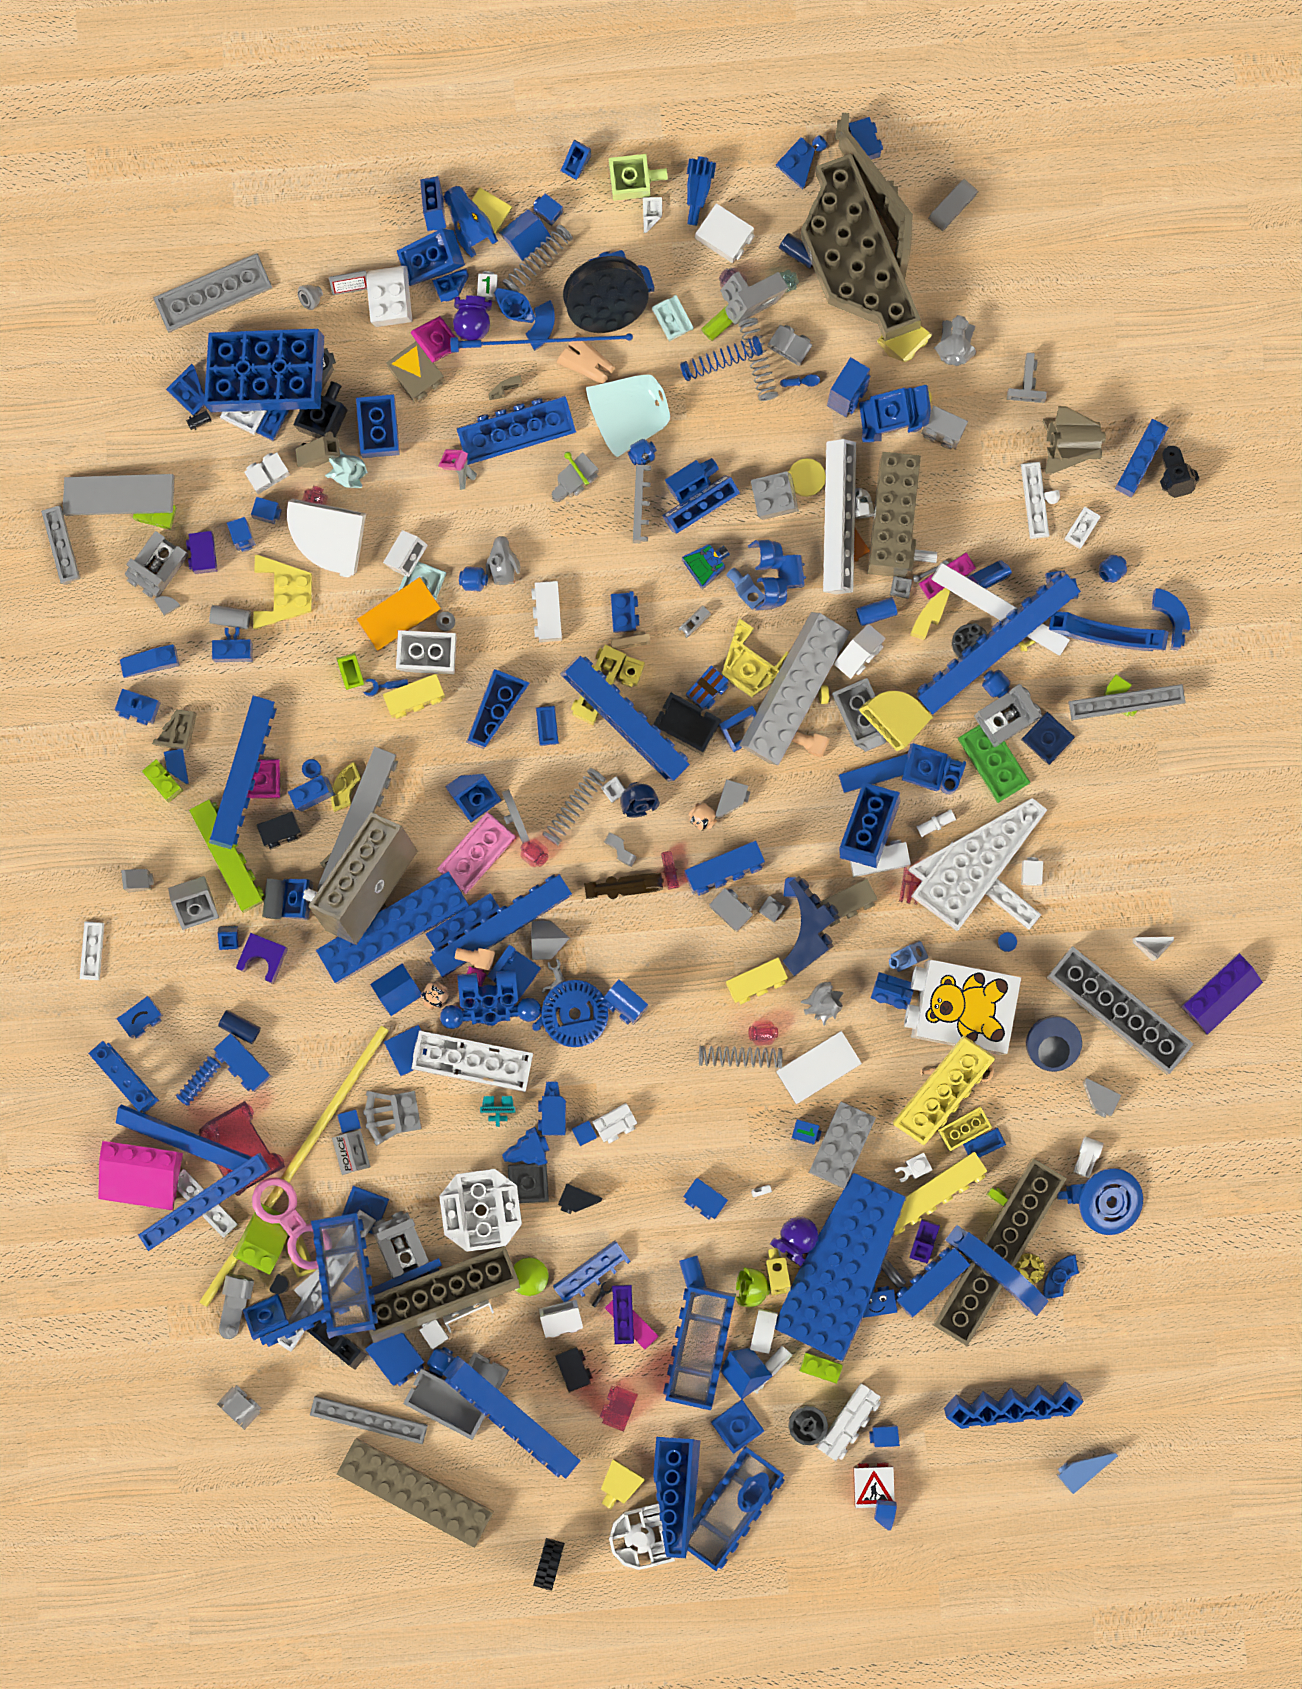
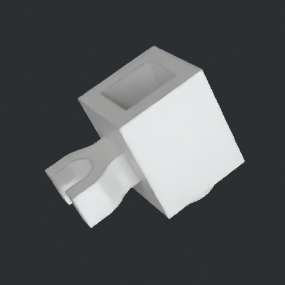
M924 1153L905 1161L907 1167L894 1169L896 1173L904 1171L905 1176L899 1179L901 1183L906 1181L910 1175L915 1179L932 1171Z

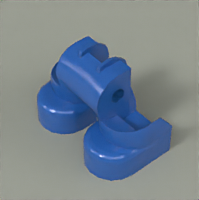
M755 540L748 545V548H760V564L755 567L756 570H767L769 568L778 570V578L765 577L757 579V582H763L765 599L762 604L755 608V611L772 610L786 603L787 589L803 588L805 586L804 579H806V576L803 574V566L805 564L802 563L801 555L783 556L781 544L771 540Z

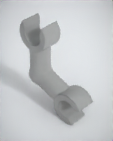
M556 959L558 963L556 968H552L548 962V967L553 971L556 980L550 986L543 988L542 993L565 982L558 959Z

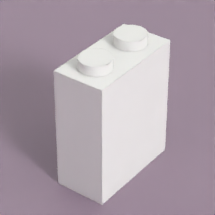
M716 203L696 232L695 239L733 263L735 259L739 260L744 253V246L746 244L749 245L755 235L753 234L754 228Z

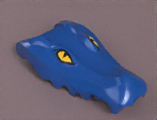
M461 186L449 188L444 193V200L450 210L457 239L472 258L476 255L472 246L487 237L492 244L498 242V239L494 234L489 218L468 198Z

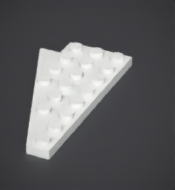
M1032 798L913 865L908 871L922 882L911 897L954 930L958 931L1047 809Z

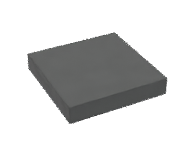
M547 1164L508 1165V1178L517 1185L519 1204L549 1202Z

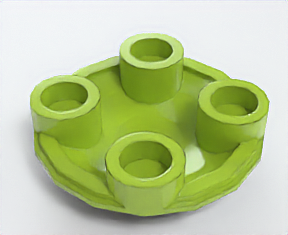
M531 1257L523 1258L513 1266L520 1286L515 1291L521 1295H537L547 1286L548 1270L538 1259Z

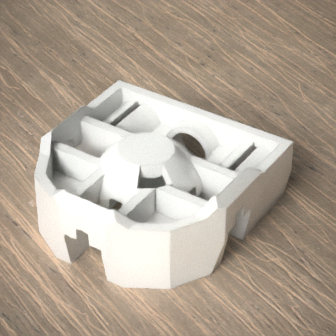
M659 1503L625 1511L613 1522L609 1541L613 1555L624 1566L641 1570L675 1561V1558L666 1557V1554L663 1553L665 1548L662 1535V1521H660L659 1514H656L660 1513ZM639 1512L641 1523L630 1525L628 1515ZM659 1526L662 1541L655 1542V1533L651 1527ZM641 1527L646 1528L649 1532L647 1534L641 1532ZM624 1537L626 1547L615 1550L613 1539ZM631 1545L638 1547V1551L633 1549ZM649 1552L651 1563L640 1566L638 1554Z

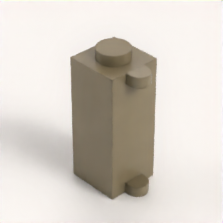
M327 432L325 437L310 443H302L295 449L298 467L314 468L328 462L329 458L335 459L340 457L338 438L333 437L332 432Z

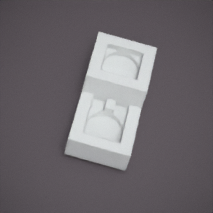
M763 1309L758 1310L750 1350L769 1354L778 1315L777 1312Z

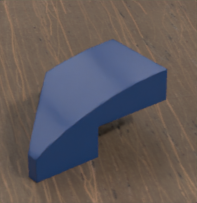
M877 1500L874 1519L889 1531H891L897 1503Z

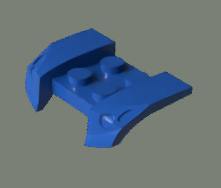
M928 385L915 388H901L871 396L870 400L859 402L862 441H882L883 433L908 427V433L917 432L922 427L928 425L931 413Z

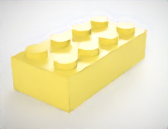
M979 1107L939 1129L938 1132L948 1150L952 1151L990 1130L992 1126L982 1108Z

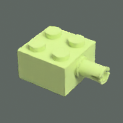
M646 154L609 158L613 201L650 197L651 181L668 180L667 168L655 170L648 168Z

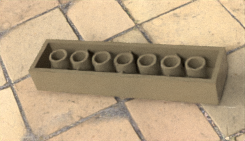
M506 1247L497 1248L374 1295L375 1304L372 1305V1310L377 1312L378 1323H375V1330H369L373 1343L520 1288ZM362 1304L360 1308L367 1322L365 1305Z
M357 1438L352 1443L337 1472L338 1476L473 1548L476 1547L494 1512Z

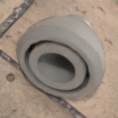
M308 284L299 286L297 292L301 304L308 310L315 309L320 302V297L323 296L322 289L319 286L314 287Z

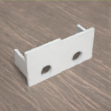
M489 1300L444 1316L443 1320L449 1333H451V1329L448 1323L489 1305L493 1314L494 1311Z

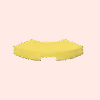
M355 762L346 766L338 774L332 788L335 795L331 797V803L334 813L351 806L352 790L361 781V776Z

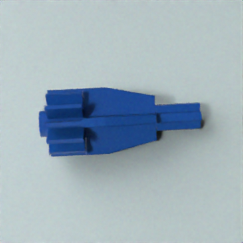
M698 156L697 159L689 158L686 173L689 175L687 182V205L690 206L688 225L697 226L700 208L704 207L710 190L711 178L714 179L716 163L709 161L707 157Z

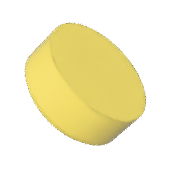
M821 685L818 691L820 704H828V686Z

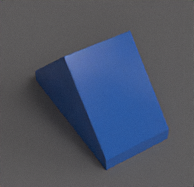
M574 140L560 171L577 180L591 158V148Z

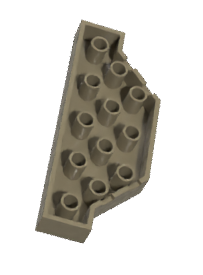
M852 154L816 166V177L821 188L801 228V239L828 304L878 324L884 341L919 329L921 326L920 316Z

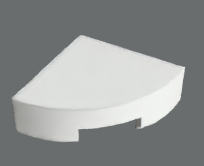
M769 1185L751 1191L752 1197L772 1192Z

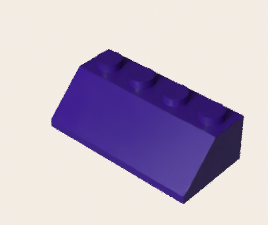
M1239 953L1191 996L1181 1008L1208 1035L1263 982L1254 968Z

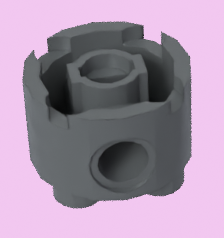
M804 1405L792 1412L788 1428L795 1441L802 1445L810 1446L818 1444L824 1439L828 1423L821 1410L814 1406Z

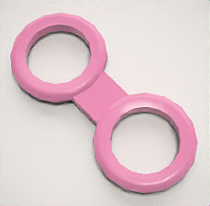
M278 1177L267 1178L261 1181L255 1188L252 1196V1205L256 1214L263 1221L281 1224L290 1236L287 1243L288 1254L297 1266L307 1270L317 1269V1260L312 1262L303 1260L296 1251L298 1237L304 1232H313L311 1224H306L295 1210L297 1194L293 1186L286 1180ZM276 1185L286 1191L289 1197V1204L284 1213L271 1215L263 1210L260 1197L268 1186ZM322 1230L325 1250H331L332 1240L328 1232Z

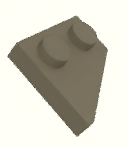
M177 709L171 716V720L162 728L164 731L158 739L153 740L152 744L160 747L189 750L197 713Z

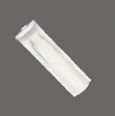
M781 1346L764 1365L773 1376L793 1355ZM763 1383L753 1392L758 1394V1391L764 1387L765 1383Z

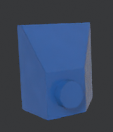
M484 774L461 775L445 786L470 823L502 801Z

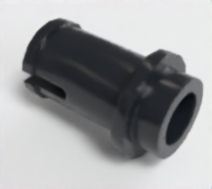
M207 410L194 417L189 416V419L186 420L190 430H197V427L212 421Z

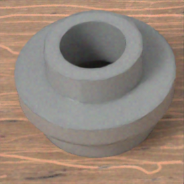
M450 612L440 613L436 619L438 628L443 631L451 630L455 625L453 614ZM448 618L449 623L443 624L442 620Z

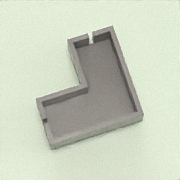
M475 1351L468 1365L499 1390L510 1369L495 1361L490 1364L491 1359ZM422 1368L413 1384L417 1388H411L403 1404L473 1440L485 1418V1415L473 1406L476 1402L474 1401L471 1404L459 1394L461 1389L458 1391L454 1390L445 1382V1379Z

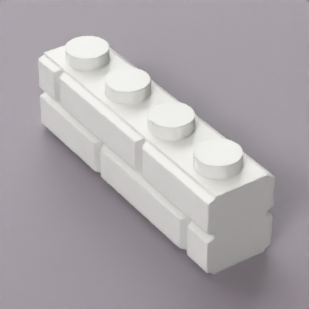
M860 1383L828 1429L824 1439L816 1447L833 1460L837 1461L838 1458L842 1460L848 1451L845 1449L849 1442L852 1444L859 1436L856 1432L860 1426L863 1428L870 1420L868 1415L872 1410L875 1412L881 1404L879 1401L881 1397Z

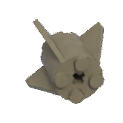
M1058 406L1056 420L1043 419V424L1047 430V441H1050V447H1047L1046 474L1056 473L1088 459H1101V446L1105 442L1106 435L1105 432H1101L1100 422H1095L1067 406Z

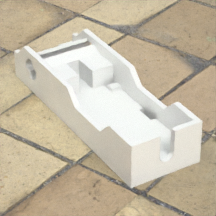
M419 1031L411 1069L526 1092L533 1053ZM424 1048L427 1049L426 1055H423ZM489 1048L500 1050V1052L489 1051ZM525 1056H529L528 1061H524ZM456 1069H459L458 1075L455 1074ZM483 1077L494 1079V1081L483 1080ZM520 1082H523L522 1088L519 1087Z

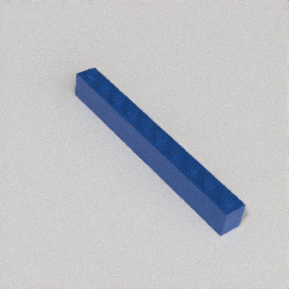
M1064 571L1056 573L1051 577V581L1047 585L1044 584L1036 590L1034 596L1024 599L1021 603L1022 606L1017 610H1011L1006 615L1007 618L1004 621L994 624L991 628L992 631L987 635H981L976 640L977 643L974 646L967 647L962 651V655L958 659L951 660L945 670L935 673L932 677L933 680L928 684H922L917 689L916 696L933 715L1081 591Z

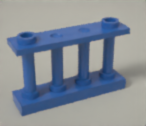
M102 1041L88 1053L139 1112L142 1110L143 1113H146L160 1101L110 1043L106 1044Z

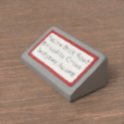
M366 271L329 277L333 295L367 290Z

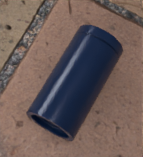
M787 233L779 245V249L811 269L813 265L803 241Z
M229 1010L224 1012L218 1024L219 1028L250 1044L255 1042L261 1030V1027Z

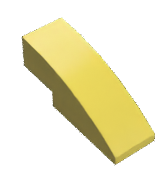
M944 588L930 600L916 620L910 634L911 636L925 640L930 624H939L950 590Z

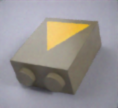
M417 341L386 362L389 370L413 402L417 400L419 402L428 396V392L432 389L434 391L439 389L443 385V381H445L442 373L432 363Z

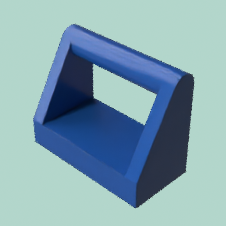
M999 560L967 578L988 589L1009 578L1012 571L1005 562Z
M753 706L719 724V728L733 752L742 748L739 746L742 740L733 743L727 730L750 717L754 718L757 713Z

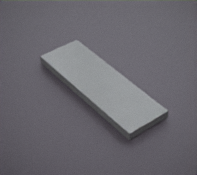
M258 253L155 296L153 299L166 329L170 333L273 288Z
M175 475L64 477L63 515L173 513Z

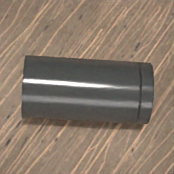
M267 879L262 913L263 918L281 919L286 881Z

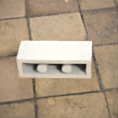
M558 581L535 583V588H531L532 600H536V607H533V618H537L538 626H534L535 637H539V642L562 641Z
M901 840L891 841L890 845L884 847L877 868L850 861L853 877L909 867L911 865L906 842L901 843Z

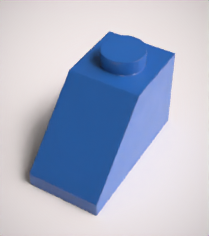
M897 1425L875 1426L869 1432L870 1443H874V1447L900 1446Z

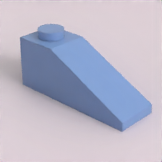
M1111 1452L1073 1461L1069 1464L1066 1462L1058 1468L1059 1473L1056 1475L1069 1491L1074 1494L1118 1455Z

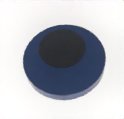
M1057 1015L1047 1016L1038 1020L1031 1027L1026 1038V1050L1031 1061L1039 1068L1050 1072L1062 1071L1070 1067L1077 1060L1082 1049V1037L1079 1029L1067 1018Z

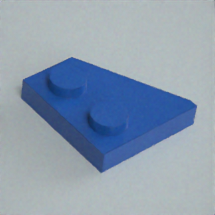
M800 137L776 164V167L802 190L806 185L815 149Z
M467 268L432 280L441 302L451 301L460 295L469 277Z
M191 364L166 390L194 417L205 406V396L195 367Z

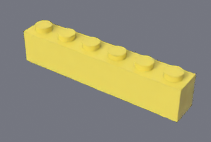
M975 1152L971 1153L907 1195L901 1209L900 1218L894 1229V1235L897 1236L905 1231L903 1227L908 1223L912 1226L920 1221L921 1218L919 1216L925 1212L927 1215L937 1209L936 1205L940 1202L946 1204L952 1200V1194L959 1191L961 1194L970 1188L968 1184L975 1180L977 1183L986 1177L984 1173L987 1170Z

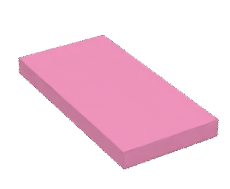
M487 811L437 870L442 874L449 871L459 889L467 894L514 841L516 836Z

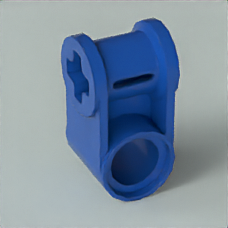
M950 756L947 757L940 786L943 793L950 795L957 790L966 761L961 762L951 759ZM945 781H952L955 785L954 788H946Z

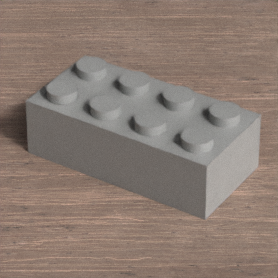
M839 1102L808 1173L844 1189L876 1117L843 1102Z

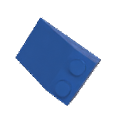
M440 229L397 250L401 266H407L409 286L450 273L465 266L454 230Z

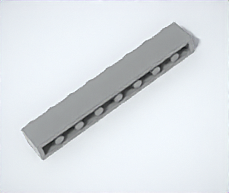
M374 746L317 887L318 891L371 812L374 813L377 806H381L384 796H382L384 788L388 789L391 782L389 775L391 771L394 772L398 765L396 754Z

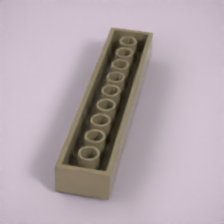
M1032 1158L982 1242L1015 1267L1067 1178ZM972 1260L933 1323L934 1327L966 1346L970 1343L1003 1287Z

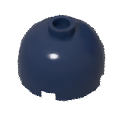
M639 782L631 783L623 791L620 800L623 814L626 813L629 818L647 815L645 811L652 809L653 812L660 804L655 790L650 785Z

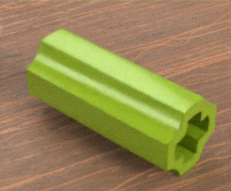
M726 307L701 328L704 335L711 341L733 323L727 316Z

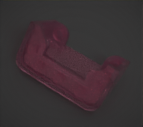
M246 1101L208 1121L198 1131L199 1136L251 1157L261 1153L270 1167L269 1171L236 1192L235 1195L237 1196L247 1192L261 1181L285 1168L282 1156L276 1153L270 1154L251 1123L254 1111ZM216 1164L223 1177L233 1171Z

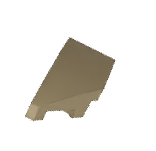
M521 375L500 382L488 394L489 400L505 398L504 390L522 387Z

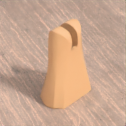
M576 332L572 338L583 336L579 332ZM588 341L569 342L568 347L566 346L556 362L600 384L606 383L608 377L599 371V368L608 374H612L615 370L613 364Z

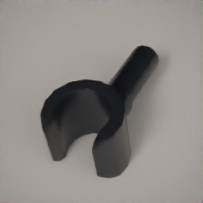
M606 1282L602 1283L600 1293L592 1303L593 1307L598 1305L605 1294L607 1295L611 1292L612 1286L609 1291H604L603 1286Z

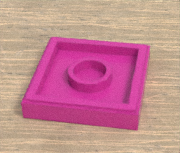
M441 316L411 331V335L432 363L451 354L450 338L456 336Z
M280 759L258 760L261 764L258 773L254 772L252 779L256 780L253 791H248L247 797L250 799L280 798Z

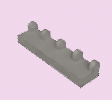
M636 465L633 543L635 544L648 542V537H641V525H649V520H642V506H650L649 501H642L643 487H650L651 485L649 482H643L644 471L651 470L649 465Z
M55 506L42 510L60 583L68 585L72 581L79 580L80 575L61 506Z

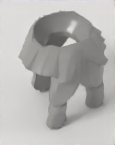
M961 315L953 318L952 322L948 320L943 321L941 342L934 349L940 356L941 361L948 365L958 366L965 364L971 357L976 355L975 348L970 344L975 326L969 324L966 318Z

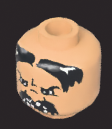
M697 803L688 814L690 816V823L700 831H704L707 828L711 830L717 823V820H715L716 811L706 803Z
M437 981L434 983L429 982L421 993V999L424 1000L423 1005L431 1010L434 1007L441 1009L449 998L448 988Z

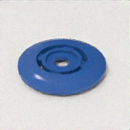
M568 980L556 985L547 994L542 1005L541 1018L546 1032L554 1041L567 1047H583L594 1042L603 1033L608 1021V1008L604 1004L606 1002L604 996L595 986L581 980ZM588 1001L590 1002V1004H591V1006H592V1008H593V1019H592V1020L589 1019V1018H590V1009H589V1007H588V1005H587V1002H588ZM557 1007L560 1008V1010H559V1018H560L561 1022L563 1023L561 1026H560L559 1023L557 1022V1017H556V1009H557ZM572 1008L580 1010V1017L576 1020L571 1019L569 1016V1011Z
M1117 1168L1101 1170L1089 1178L1081 1191L1079 1199V1209L1083 1221L1090 1229L1102 1235H1116L1129 1229L1138 1219L1143 1206V1192L1137 1179L1127 1171ZM1110 1184H1118V1188H1117V1187H1114V1186H1110V1187H1107V1188L1103 1189V1188H1104L1105 1186H1107V1185H1110ZM1111 1196H1114L1117 1200L1114 1207H1108L1106 1203L1107 1199ZM1119 1216L1118 1219L1104 1220L1105 1217L1115 1218Z

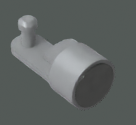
M236 1274L225 1276L222 1294L225 1295L219 1324V1333L225 1339H232L238 1334L242 1311L246 1307L247 1299H251L255 1280L250 1277Z

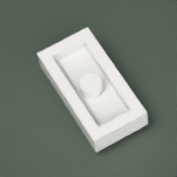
M1084 507L1064 540L1081 549L1101 516Z

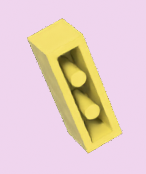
M434 674L384 693L383 697L391 717L400 719L407 715L406 712L412 710L418 712L423 710L427 704L436 705L441 703L445 695L437 675Z
M776 958L725 983L734 1003L739 1002L742 1005L751 1000L750 997L755 994L759 997L768 993L767 989L774 986L777 989L785 985L788 977L779 958Z

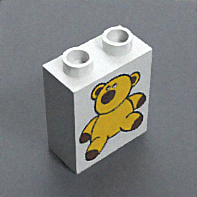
M928 960L924 963V968L916 966L914 969L911 989L919 990L917 1006L909 1004L907 1007L904 1027L912 1028L911 1038L955 1046L964 1035L989 1053L1007 1054L1021 977Z

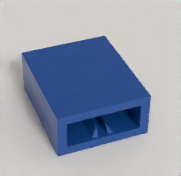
M403 1332L372 1343L365 1349L393 1386L398 1384L400 1387L409 1380L406 1376L412 1372L417 1374L424 1368L422 1364L425 1360Z

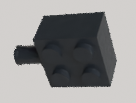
M330 382L325 396L321 395V409H300L293 424L296 429L317 439L325 437L327 432H332L333 437H336L348 411L341 402L335 401L342 386L336 382Z

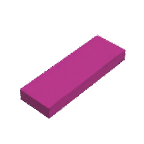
M967 552L946 565L963 576L976 569ZM934 573L918 583L927 599L934 597L945 588L931 579Z
M613 1300L605 1307L612 1317ZM633 1310L634 1339L645 1350L659 1336Z

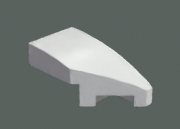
M662 197L643 198L644 233H647L662 217Z

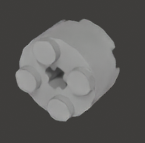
M236 1385L231 1387L217 1405L237 1424H241V1427L245 1430L261 1413L259 1412L261 1407L251 1398L247 1400V1394Z

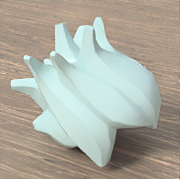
M340 449V457L335 459L329 458L333 469L325 476L334 479L347 488H362L360 479L368 473L365 463L359 457L344 454Z

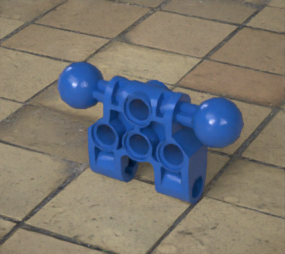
M515 969L496 971L497 984L494 986L484 985L480 987L478 985L477 973L457 975L460 1007L465 1010H461L456 1005L445 1006L440 1013V1021L447 1029L458 1028L464 1021H472V1025L481 1023L493 1026L501 1021H510V1017L517 1016L523 1021L531 1022L540 1016L541 1007L534 998L522 999L518 1005H515L518 1002Z

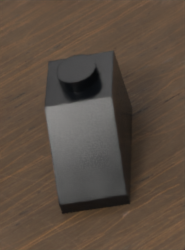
M566 1184L558 1205L561 1206V1211L571 1214L572 1211L578 1212L598 1204L603 1198Z

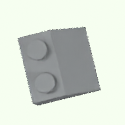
M205 876L168 888L170 901L182 930L219 918Z

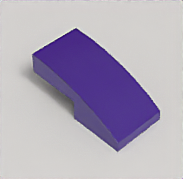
M921 1219L909 1258L928 1264L940 1224Z

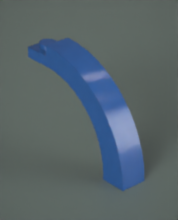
M1069 612L1054 613L1051 616L1049 626L1050 631L1070 638L1140 651H1166L1169 634L1166 630L1138 629L1105 624L1085 619Z
M956 1225L945 1239L947 1243L955 1247L992 1276L1025 1309L1035 1316H1038L1049 1302L1020 1272L970 1232Z

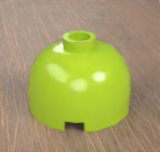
M743 1268L745 1271L741 1270L737 1277L736 1290H739V1297L736 1296V1300L741 1307H755L760 1305L766 1296L769 1295L770 1285L765 1275L759 1270Z

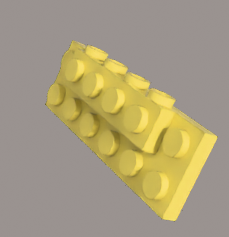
M963 1035L895 1118L893 1125L922 1145H925L937 1129L946 1124L947 1117L951 1112L954 1113L958 1109L960 1101L969 1096L974 1084H978L982 1080L983 1073L995 1060V1056Z

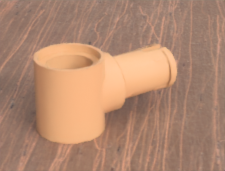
M796 732L792 739V742L805 746L808 753L823 758L830 741L827 737L814 733V735L809 736L800 732Z
M457 948L455 959L469 962L471 965H474V968L491 971L495 952L481 948L474 951Z

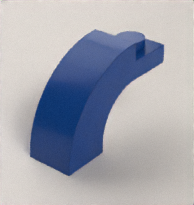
M1155 588L1151 610L1160 611L1170 619L1172 624L1171 650L1178 651L1185 643V635L1182 632L1188 633L1190 631L1188 612L1175 595L1166 590Z

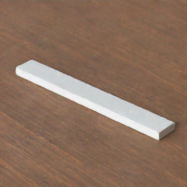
M940 563L931 578L1000 621H1004L1007 618L1006 615L1011 610L1018 609L943 563ZM1043 623L1027 636L1059 656L1070 641L1064 635L1050 631L1049 627Z
M359 1210L357 1215L359 1219L363 1220L364 1225L361 1237H366L376 1220ZM349 1225L335 1249L355 1245L353 1225ZM355 1253L328 1258L327 1267L331 1290ZM319 1274L288 1320L289 1325L317 1313L323 1304ZM303 1328L296 1330L297 1335L288 1339L283 1336L278 1339V1344L292 1352L305 1331Z

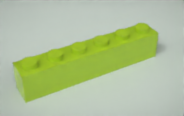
M208 799L189 809L241 911L245 913L264 903L262 897L265 895L260 886H255L253 881L256 878L252 870H247L244 865L247 861L242 852L238 853L236 849L238 843L237 845L233 844L231 849L209 843L219 807L216 802L212 803Z

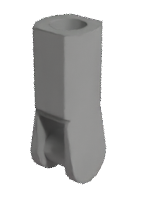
M702 605L678 630H682L686 634L685 637L688 638L711 613ZM690 621L695 625L692 629L687 625Z

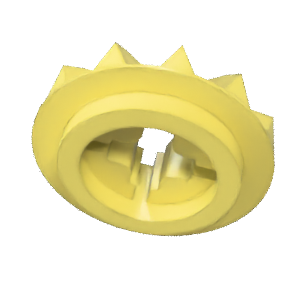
M1034 1254L1021 1255L1014 1267L1032 1284L1039 1282L1043 1278L1045 1271L1043 1261ZM1030 1260L1031 1267H1034L1037 1271H1032L1028 1278L1027 1271L1021 1270V1268L1027 1267Z

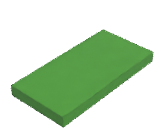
M980 725L957 738L997 803L1031 783L1007 744L1003 742L994 747Z

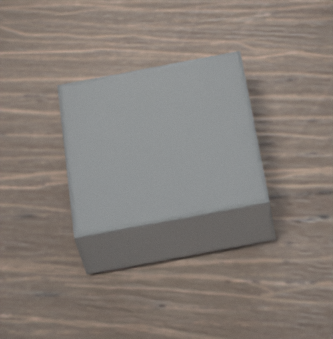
M893 576L890 596L909 599L912 579Z

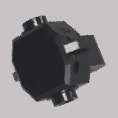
M1177 446L1166 447L1162 453L1165 472L1160 480L1162 490L1168 492V495L1173 498L1191 494L1200 480L1197 470L1192 469L1190 465L1184 462L1180 448Z

